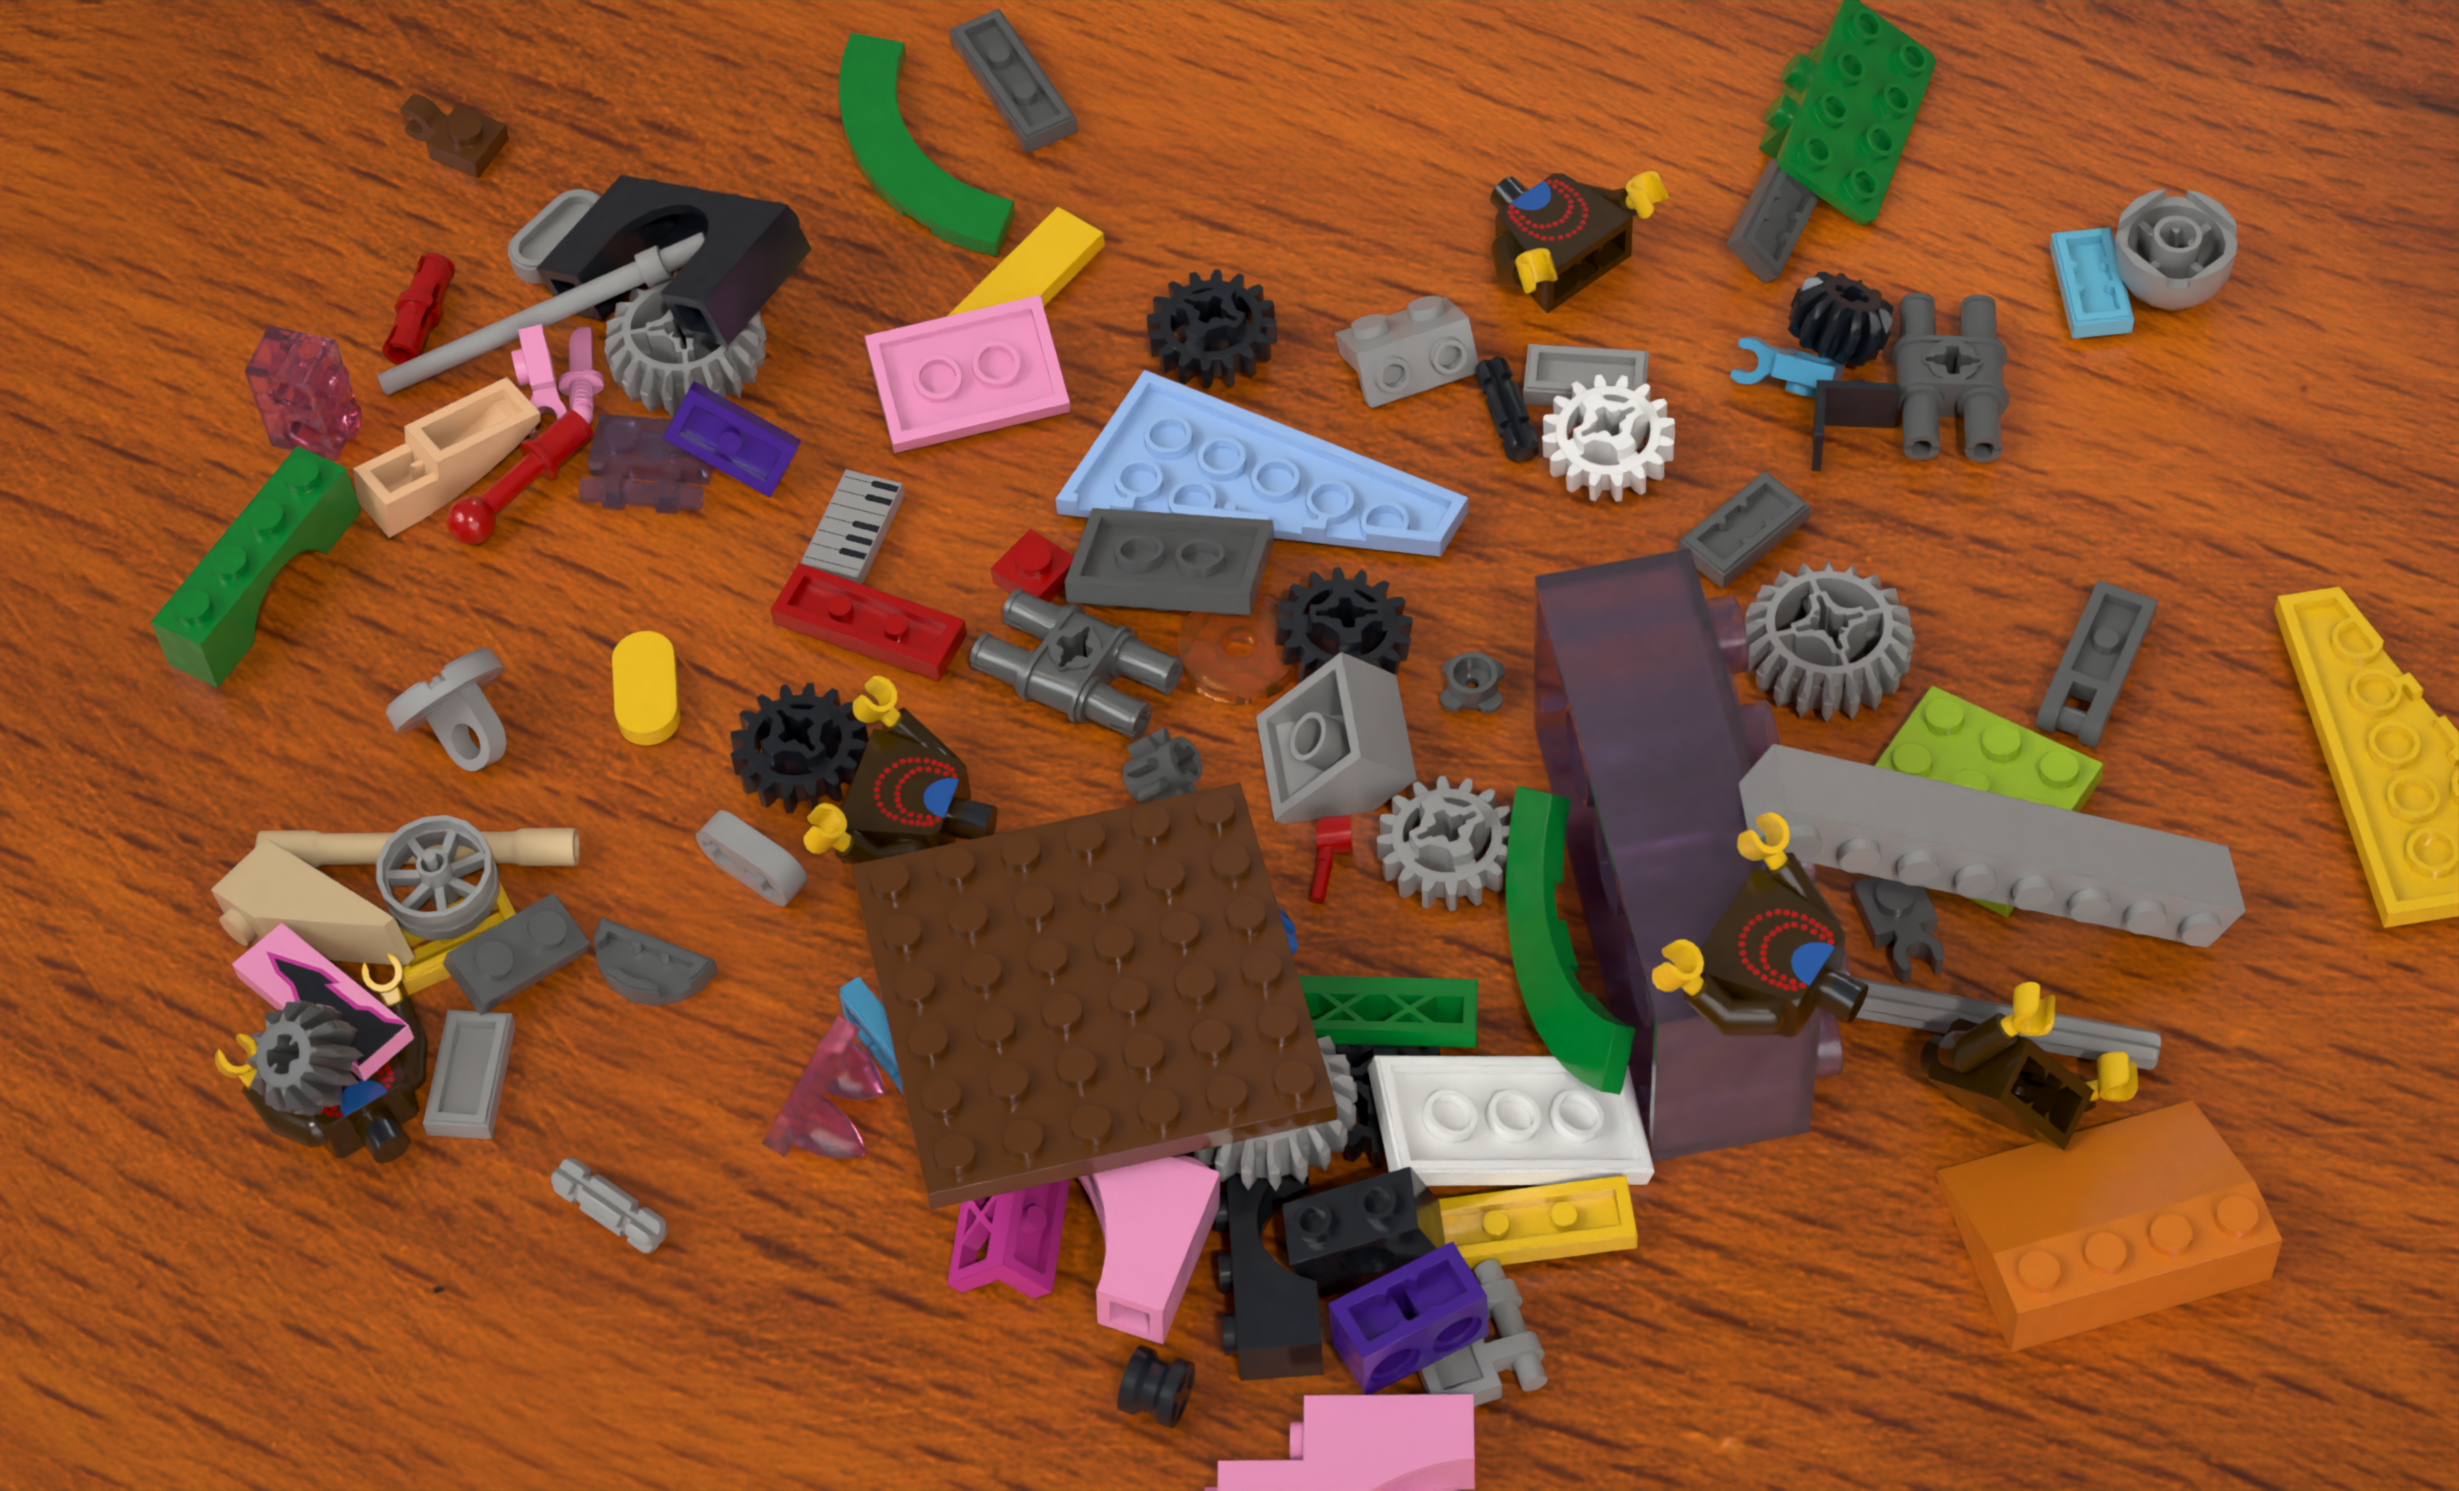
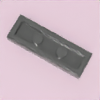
M1000 9L949 29L951 45L1026 154L1078 132L1076 117Z

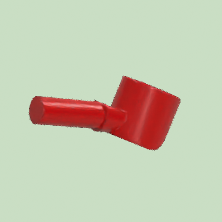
M1348 815L1326 816L1320 818L1316 823V868L1308 899L1311 903L1324 904L1333 867L1332 854L1353 853L1351 817Z

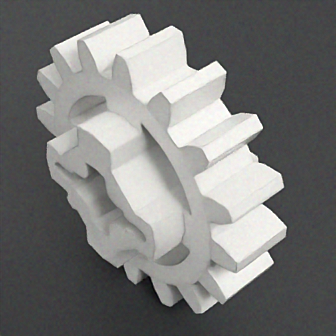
M1596 375L1594 388L1586 390L1582 384L1576 381L1572 383V399L1569 400L1557 395L1553 399L1554 414L1544 415L1542 449L1543 457L1550 458V474L1553 477L1566 474L1567 490L1571 493L1582 485L1588 486L1589 498L1592 501L1598 499L1602 490H1611L1615 502L1622 501L1623 488L1629 486L1642 495L1646 493V476L1661 481L1664 477V462L1673 461L1675 421L1674 418H1667L1666 400L1663 398L1650 402V386L1646 383L1635 391L1629 390L1627 376L1621 375L1615 386H1607L1603 376ZM1578 422L1581 424L1580 426H1578V427H1576V428L1573 429V427H1574ZM1573 429V438L1568 440L1569 434ZM1649 436L1646 447L1638 454L1637 450L1644 447V438Z

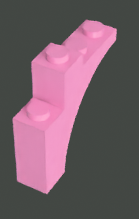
M1189 1156L1167 1157L1078 1177L1095 1208L1105 1240L1106 1254L1103 1271L1096 1289L1098 1324L1153 1342L1164 1343L1220 1207V1172L1209 1169L1203 1162Z
M1474 1394L1304 1395V1422H1290V1460L1218 1461V1486L1205 1487L1204 1491H1456L1475 1489Z

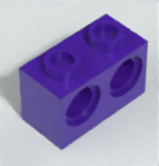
M1453 1241L1329 1303L1332 1342L1364 1395H1372L1489 1335L1487 1295Z

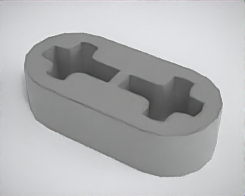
M718 811L696 833L699 847L713 863L775 905L784 907L808 883L805 870L789 852L727 811Z

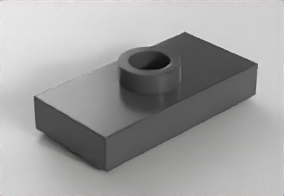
M1777 158L1771 159L1726 244L1763 283L1779 278L1820 197L1783 172L1777 164Z
M1764 471L1682 537L1678 544V554L1724 589L1810 518V505L1768 472Z

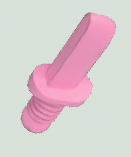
M592 326L574 330L570 336L569 372L559 377V391L563 395L570 397V409L576 411L588 424H591L594 417L593 395L603 390L604 381L602 374L593 370Z

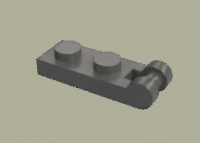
M2100 580L2097 581L2042 702L2035 728L2055 734L2057 729L2079 736L2078 743L2095 749L2099 747L2110 716L2156 615L2158 600ZM2070 696L2090 702L2091 705L2088 712L2068 706L2067 702Z

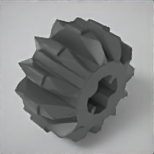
M297 1000L287 1002L283 1010L277 1009L276 1011L265 1012L266 1031L261 1030L250 1034L258 1046L256 1054L244 1061L253 1069L258 1070L251 1082L250 1088L258 1091L259 1094L265 1095L266 1105L272 1106L277 1111L294 1112L297 1115H321L324 1107L343 1105L342 1086L359 1083L350 1072L352 1063L364 1056L356 1048L350 1047L358 1029L351 1026L348 1022L342 1021V1012L336 1011L332 1006L323 1004L315 1005L311 1002Z

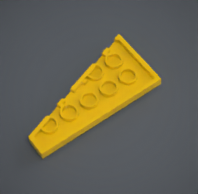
M2340 587L2277 596L2274 612L2383 927H2394L2459 916V732L2445 715L2438 717L2422 698L2424 689L2410 672L2403 674L2383 650L2384 640Z

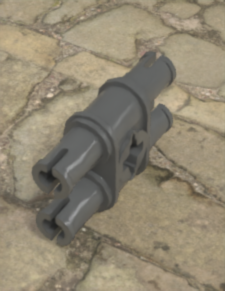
M1925 293L1905 295L1901 299L1899 306L1900 339L1896 341L1891 350L1892 363L1896 366V380L1900 386L1898 412L1902 415L1903 451L1905 456L1920 461L1928 460L1938 455L1940 447L1939 417L1964 418L1966 457L1974 462L1981 463L1996 460L2001 455V415L2009 404V393L2004 387L2003 367L2007 362V349L1997 338L1995 300L1986 295H1971L1963 299L1960 308L1961 336L1936 335L1934 298Z
M1020 588L1015 589L1006 600L1002 612V617L1005 618L1003 623L1006 626L1014 627L1042 640L1043 642L1038 649L1030 652L998 639L988 632H984L975 642L970 654V662H972L970 666L972 669L978 672L981 671L1015 687V691L1021 700L1029 703L1035 700L1067 714L1069 721L1080 724L1093 721L1122 733L1135 741L1144 734L1148 727L1152 713L1149 710L1151 704L1117 691L1109 686L1114 678L1117 679L1124 676L1159 690L1162 694L1169 695L1176 688L1183 671V665H1181L1183 661L1180 657L1169 655L1137 640V635L1133 632L1132 628L1126 625L1116 627L1086 614L1082 606L1067 604L1061 607L1028 594Z

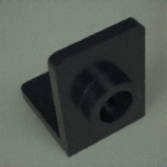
M1817 380L1811 471H1821L1824 425L1895 428L1897 425L1900 386L1895 383H1876L1862 380Z

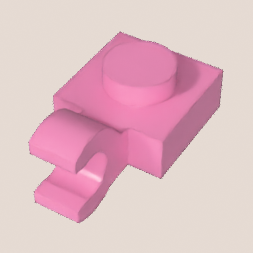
M542 324L518 329L522 349L511 351L519 386L530 384L533 391L530 402L537 408L540 415L552 413L558 420L567 410L560 401L549 346ZM536 427L528 434L531 440L538 437Z

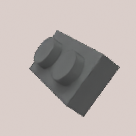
M552 893L448 952L443 965L477 1012L482 1015L585 955L591 942L556 895Z

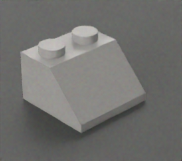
M1343 652L1339 653L1256 716L1273 817L1276 822L1289 824L1316 820L1326 816H1343L1371 812L1417 780L1397 676Z

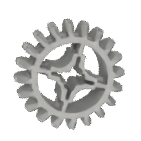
M676 270L673 273L672 279L678 273ZM671 280L661 282L646 291L633 288L629 297L630 302L616 303L615 318L607 321V339L605 340L606 346L604 350L613 380L617 382L618 388L624 389L631 403L642 400L649 413L664 405L665 410L673 418L693 381L722 397L727 395L741 399L742 384L756 383L757 367L764 365L766 355L765 340L767 339L760 311L754 315L735 339L726 346L685 337L660 294Z
M1829 559L1823 566L1822 571L1813 572L1803 562L1797 570L1796 578L1780 570L1778 577L1775 579L1774 586L1762 585L1757 594L1756 602L1750 603L1746 611L1745 628L1742 630L1741 638L1747 673L1756 675L1755 683L1758 685L1759 693L1774 691L1773 699L1776 702L1777 708L1790 702L1797 703L1796 710L1800 718L1810 708L1821 710L1826 723L1833 715L1834 710L1842 709L1853 720L1859 711V704L1876 711L1878 704L1881 703L1882 695L1894 697L1895 691L1899 688L1900 678H1905L1906 673L1909 672L1911 664L1910 653L1913 652L1915 640L1912 627H1910L1911 617L1908 613V607L1899 605L1896 588L1881 590L1878 573L1865 579L1859 578V572L1855 563L1845 573L1834 571L1835 569ZM1871 651L1867 656L1864 657V652Z
M1330 1036L1317 1040L1336 1100L1337 1120L1194 1151V1158L1207 1166L1215 1164V1170L1220 1172L1221 1182H1224L1235 1173L1241 1174L1242 1183L1247 1190L1251 1188L1257 1178H1268V1182L1277 1191L1281 1184L1282 1176L1291 1174L1303 1184L1308 1176V1165L1326 1171L1328 1164L1331 1162V1152H1344V1147L1348 1142L1347 1131L1353 1130L1357 1120L1356 1106L1354 1105V1102L1357 1101V1084L1353 1082V1077L1350 1076V1064L1346 1060V1055L1336 1054L1335 1045L1332 1043Z

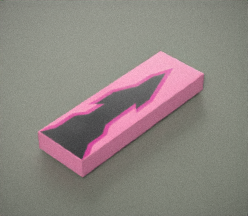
M283 923L279 924L232 964L237 977L275 1009L283 1010L287 1002L301 1000L314 1003L315 1005L332 1006L336 1011L342 1012V1021L348 1022L351 1026L358 1029L350 1047L356 1048L364 1056L352 1063L351 1071L363 1081H366L414 1039L412 1031L406 1022Z

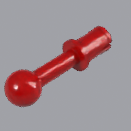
M570 409L534 441L524 440L520 444L521 452L524 455L523 459L480 497H463L450 507L447 514V527L450 534L457 541L467 545H476L486 541L495 529L496 515L540 475L548 480H554L559 475L557 468L594 435L586 420L576 411Z

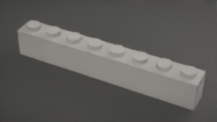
M1773 744L1739 782L1747 829L1754 830L1760 840L1766 845V836L1758 828L1756 817L1768 812L1780 815L1786 821L1790 831L1789 843L1783 849V852L1794 853L1800 861L2208 948L2216 941L2222 933L2246 912L2228 846L1778 744Z

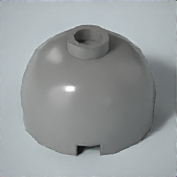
M2167 189L2151 191L2134 199L2121 213L2114 243V257L2119 277L2136 298L2152 307L2168 310L2193 308L2216 295L2229 279L2238 248L2235 219L2220 202L2201 192L2187 190L2185 198L2179 196L2166 197Z

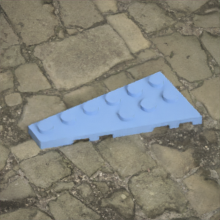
M1146 370L1140 375L1055 499L1057 514L1089 518L1092 508L1273 520L1274 538L1439 557H1441L1469 512L1468 497Z

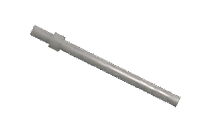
M700 232L662 250L656 245L635 254V261L379 373V383L384 393L389 396L519 339L518 329L540 324L544 328L644 283L650 288L671 279V271L683 267L703 244L706 235L704 232Z

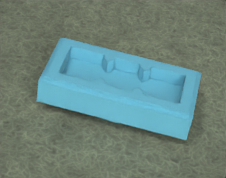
M2111 227L2051 234L2050 250L2072 339L2132 333L2134 317L2126 285L2118 274L2114 257L2115 241Z

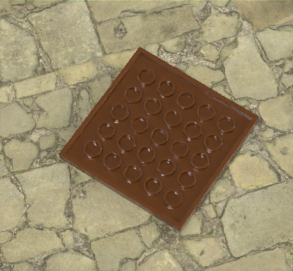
M1241 783L852 865L854 881L930 1210L1337 1120L1336 1100Z

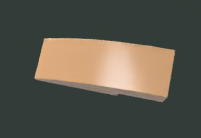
M506 377L404 426L405 444L353 468L357 501L390 538L451 502L491 471L541 421L540 412Z

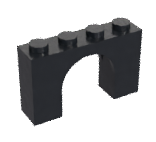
M620 175L536 269L552 296L555 297L634 262L635 254L657 245L662 250L700 232H704L706 238L701 247L660 294L685 337L728 346L812 249L800 228L798 216L788 204L659 182L653 179L648 180ZM628 291L580 311L576 315L603 320Z

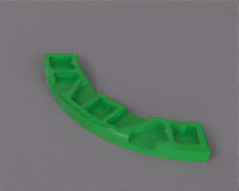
M851 33L843 53L839 73V104L845 137L851 154L863 176L877 194L902 216L909 215L919 223L929 227L932 235L968 250L998 257L1016 214L1014 200L986 193L955 179L939 168L921 151L906 129L898 108L899 80L907 57L905 43Z
M1517 785L1507 848L1506 906L1510 948L1518 984L1537 1032L1561 1065L1590 1087L1600 1092L1620 1095L1623 1089L1635 1028L1621 1022L1609 1013L1596 999L1594 994L1584 992L1575 976L1579 967L1572 949L1567 923L1557 918L1555 889L1558 885L1563 884L1564 845L1571 801L1568 797Z

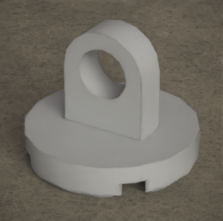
M482 647L469 652L445 665V669L440 671L442 676L439 677L437 675L433 677L431 683L428 684L426 681L420 683L419 681L387 706L385 714L396 734L408 732L428 722L448 755L458 766L469 771L480 770L499 761L506 750L507 741L503 725L481 691L482 688L503 672L505 666L491 648ZM468 727H471L477 734L480 749L472 742Z

